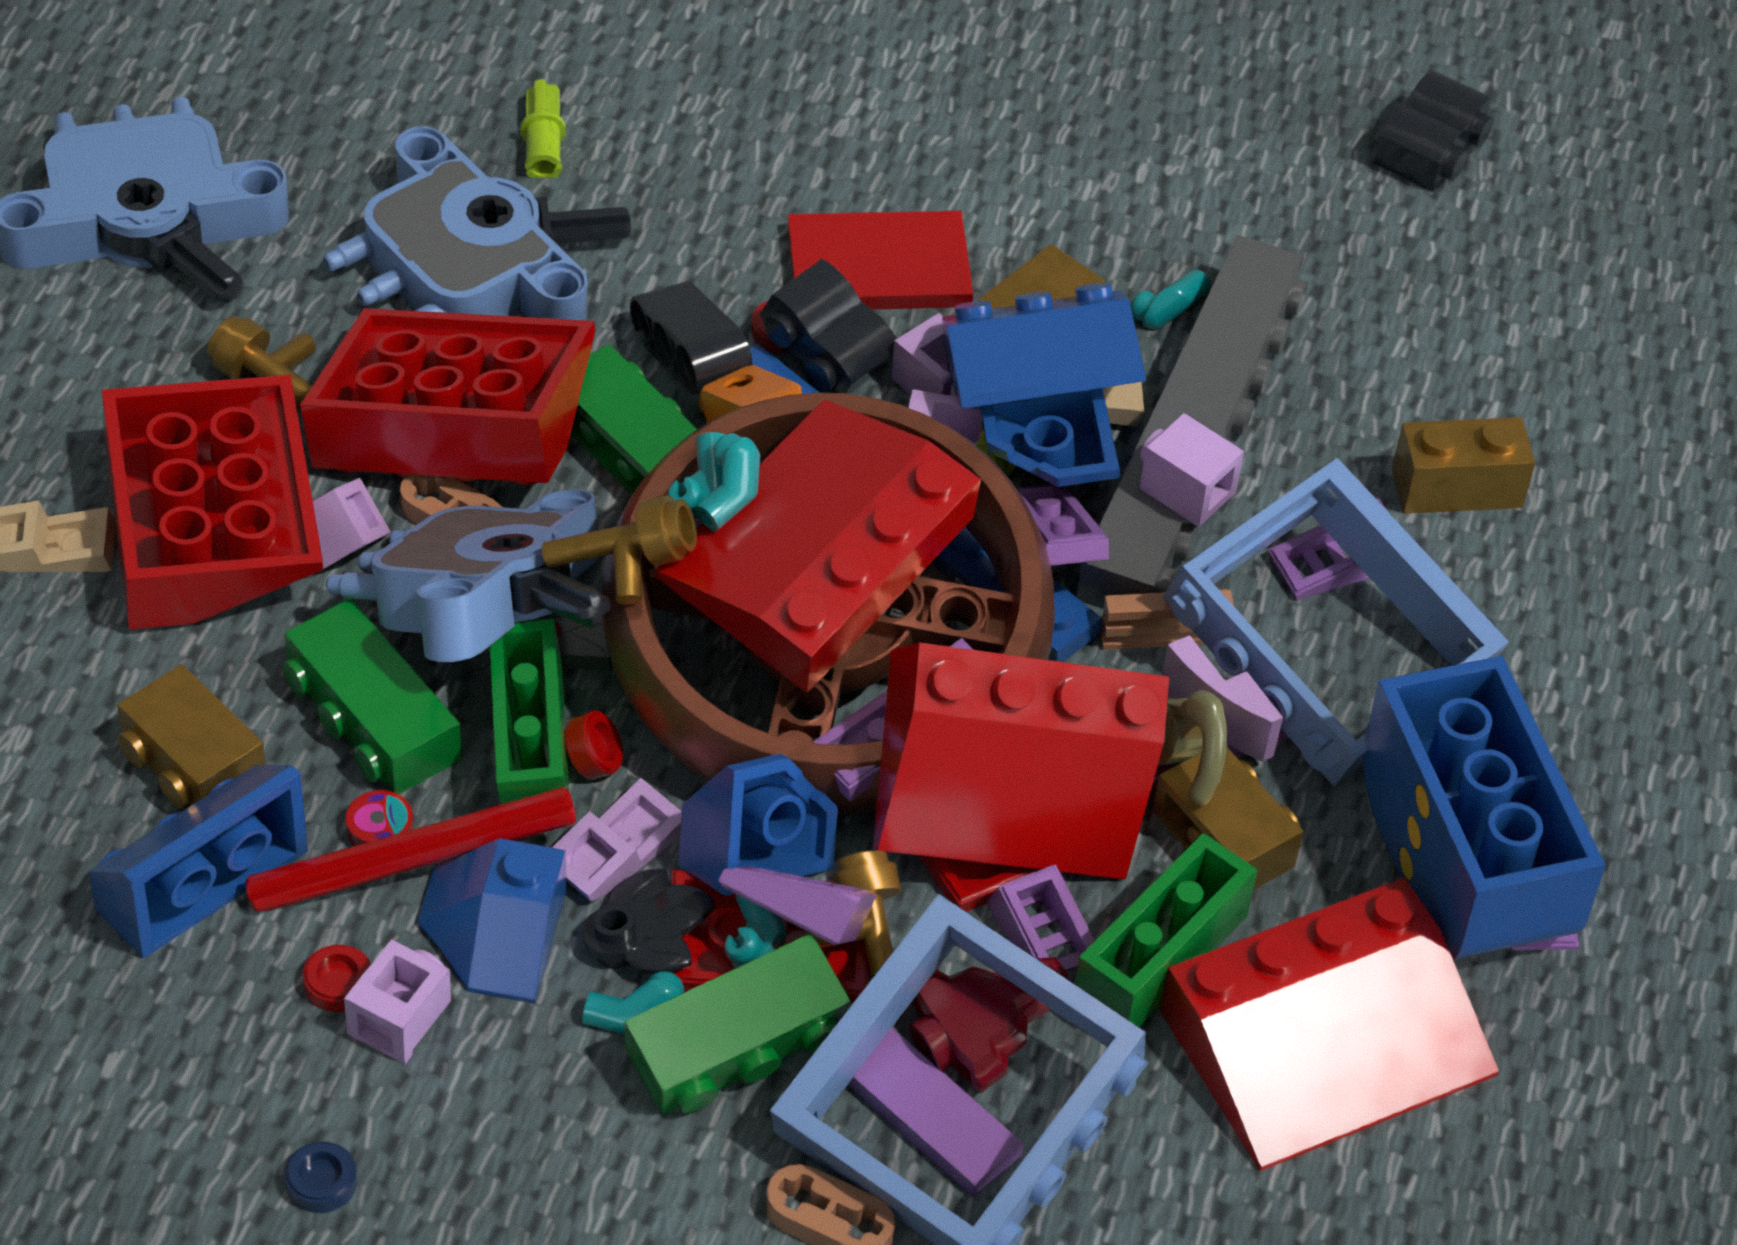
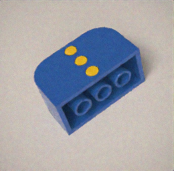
M1498 656L1379 680L1364 741L1367 747V751L1363 756L1364 776L1370 806L1401 879L1406 878L1440 928L1452 959H1461L1581 932L1588 921L1606 865L1504 657Z

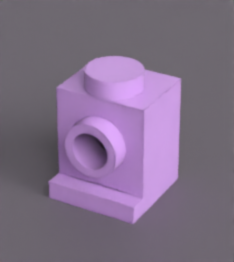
M391 939L344 998L347 1034L406 1064L413 1055L415 1046L451 1001L450 969L444 967L441 961L431 953L421 949L413 951Z

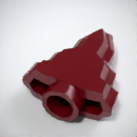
M1056 957L1036 958L1069 981V974ZM972 966L949 976L936 970L912 1001L919 1019L909 1024L908 1028L915 1048L939 1070L943 1072L953 1066L956 1072L973 1089L982 1093L1008 1074L1007 1059L1027 1044L1028 1024L1051 1009L996 972Z

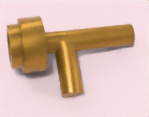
M231 316L222 322L213 333L207 345L206 353L212 358L213 367L230 379H240L249 370L258 377L291 375L295 402L300 406L313 385L291 369L316 351V344L313 338L306 333H300L269 355L266 352L270 341L269 331L247 317L240 319L237 316Z
M668 495L643 500L639 503L635 523L546 541L542 545V555L548 567H555L613 554L616 602L624 605L636 604L642 601L640 548L643 549L646 558L654 565L680 561L685 557L686 552H691L695 549L697 543L696 524L693 513L685 500H674L673 497Z
M880 850L856 853L836 860L833 863L835 873L830 877L831 883L866 889L870 893L876 894L875 901L855 940L864 941L871 979H873L894 952L883 900L896 896L901 892L896 864L888 862L887 853ZM812 934L820 948L833 945Z

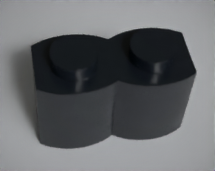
M1429 71L1415 86L1407 101L1395 110L1381 130L1373 164L1431 191H1435L1444 178L1454 181L1464 167L1470 146L1473 145L1480 148L1490 134L1494 123V117L1488 115L1492 97L1436 71Z
M824 259L819 260L773 293L760 312L765 331L771 341L800 359L808 382L821 393L850 394L888 366L893 360L894 340L897 339L893 331L876 312L861 303L859 296L849 281L840 271Z

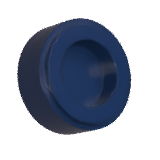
M321 1141L304 1145L290 1156L285 1166L286 1192L290 1200L305 1211L327 1213L344 1206L355 1193L357 1187L355 1161L352 1155L338 1144Z

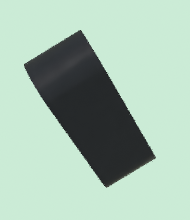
M681 282L636 295L630 299L632 324L636 332L642 330L647 338L648 343L644 344L646 350L689 393L693 395L700 393L705 385L745 366L753 365L751 351L742 330L692 282Z

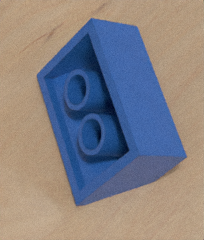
M1095 283L1075 288V297L1052 300L1050 292H1034L1015 297V306L992 309L990 301H974L956 305L954 307L955 315L942 316L949 374L952 377L951 388L961 408L965 409L1146 381L1129 298L1122 290L1112 291L1111 283Z
M254 765L234 779H226L212 789L209 795L181 813L165 817L157 824L154 830L126 848L110 852L96 867L89 870L95 909L144 959L245 893L246 878L250 875L288 865L308 852L301 773L293 765Z

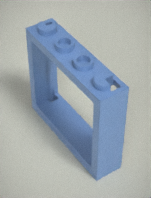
M1338 458L1183 565L1162 597L1172 608L1178 621L1190 628L1214 654L1217 663L1226 673L1234 677L1246 671L1249 673L1283 717L1281 729L1301 750L1307 763L1320 771L1334 787L1363 766V756L1367 751L1364 742L1366 733L1356 740L1220 592L1214 585L1216 582L1312 515L1451 666L1498 657L1509 643L1500 631ZM1330 489L1338 496V499L1329 492ZM1469 638L1477 645L1479 650H1476L1468 642Z
M938 894L770 1109L774 1131L779 1137L842 1181L883 1200L888 1204L895 1218L935 1245H1018L1024 1234V1228L1019 1226V1224L1034 1204L1044 1208L1057 1194L1066 1177V1172L1061 1168L1076 1148L1086 1152L1097 1140L1108 1119L1103 1112L1117 1093L1126 1097L1136 1087V1079L1148 1064V1061L1143 1059L1145 1056V1031ZM955 945L1107 1047L974 1226L968 1224L820 1120Z

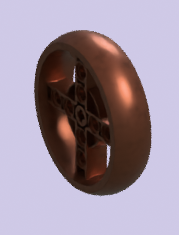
M845 393L786 395L762 400L735 409L689 434L672 448L644 477L629 499L617 526L635 523L640 502L666 496L670 485L675 480L682 484L684 478L690 477L698 471L695 439L699 435L719 432L725 435L734 433L741 438L747 437L756 445L760 453L761 463L826 399L930 441L981 479L974 518L965 528L978 541L990 559L998 575L1002 592L921 577L919 575L888 607L900 610L906 616L890 618L882 614L808 693L746 647L759 666L780 681L768 733L748 726L714 706L688 684L673 666L656 633L651 608L706 619L710 618L655 576V569L659 565L651 564L642 548H640L642 601L636 604L624 605L616 602L613 554L606 557L602 580V595L608 597L610 611L602 616L605 639L615 673L627 699L641 721L655 738L678 760L705 780L710 781L725 766L783 754L803 772L802 775L817 790L824 793L838 807L837 815L876 812L880 769L876 773L871 787L852 801H849L840 792L834 774L838 773L837 770L849 769L852 771L855 768L876 765L874 768L880 767L883 740L849 745L815 744L813 742L833 728L840 694L869 687L888 676L891 649L916 643L950 647L962 638L973 650L1048 660L1055 624L1054 584L1049 556L1040 530L1028 506L1010 479L982 450L949 426L924 413L873 397ZM960 621L965 623L969 629L953 630L944 623ZM797 709H808L815 712L818 717L812 720H800L795 718L791 712Z

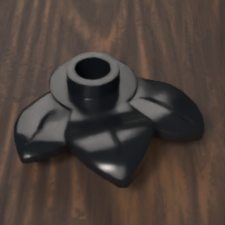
M656 868L640 871L620 882L613 889L608 906L598 909L586 919L582 928L583 943L586 950L606 967L621 968L632 964L640 971L651 974L683 969L692 965L690 950L682 937L712 914L716 909L715 901L708 894L693 886L682 884L670 885L665 869Z

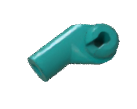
M1191 270L1159 292L1157 296H1154L1148 290L1138 292L1130 304L1133 319L1142 322L1143 328L1161 329L1208 295L1211 287L1210 279L1200 270Z
M709 432L696 437L698 471L690 477L684 478L682 484L675 480L668 489V496L673 497L674 500L682 499L686 501L693 513L694 519H699L695 512V506L722 484V467L716 464V456L713 454V449L719 438L725 435L723 433Z
M734 433L726 434L719 438L713 449V454L716 456V464L722 467V484L695 506L698 518L712 531L719 530L754 500L758 493L760 453L751 439L747 437L741 438Z
M736 894L735 898L747 925L739 927L738 931L740 934L736 939L728 935L724 948L733 966L738 968L778 949L786 938L787 930L780 916Z
M661 971L654 973L647 982L625 999L590 991L584 1006L582 1024L625 1035L626 1020L683 994V983L675 974Z

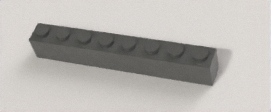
M1236 235L1099 524V527L1109 538V559L1081 563L1076 596L1080 601L1103 608L1105 596L1165 593L1178 574V570L1172 568L1175 560L1187 562L1195 543L1198 527L1192 525L1190 521L1139 489L1143 461L1140 459L1141 450L1154 431L1159 428L1166 430L1183 413L1236 446V442L1230 439L1233 432L1244 435L1247 430L1255 401L1249 399L1251 392L1262 395L1267 385L1273 360L1267 359L1270 352L1280 355L1285 345L1291 323L1285 317L1287 313L1297 316L1304 302L1308 282L1299 279L1304 255Z

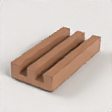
M1220 590L1234 606L1231 590ZM1165 593L1105 596L1101 632L1099 634L1102 650L1167 647L1168 644L1188 635L1191 636L1197 645L1205 644L1190 628L1178 621L1172 608L1162 598Z

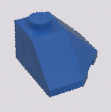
M1103 388L980 406L988 451L1057 487L1120 478V469Z
M783 754L725 766L682 804L678 866L725 896L736 894L722 887L721 882L718 881L723 869L752 866L797 876H806L833 869L838 807L824 793L817 790L802 775L803 772Z
M498 838L477 849L461 854L459 857L434 866L418 918V925L431 943L437 945L452 965L454 974L468 992L536 1003L566 896V850Z

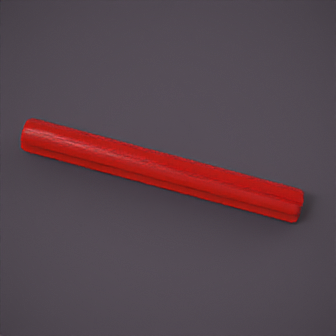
M561 787L253 874L246 878V892L253 910L259 912L269 911L453 859L498 838L516 841L566 827L576 822V811L570 792L567 788Z

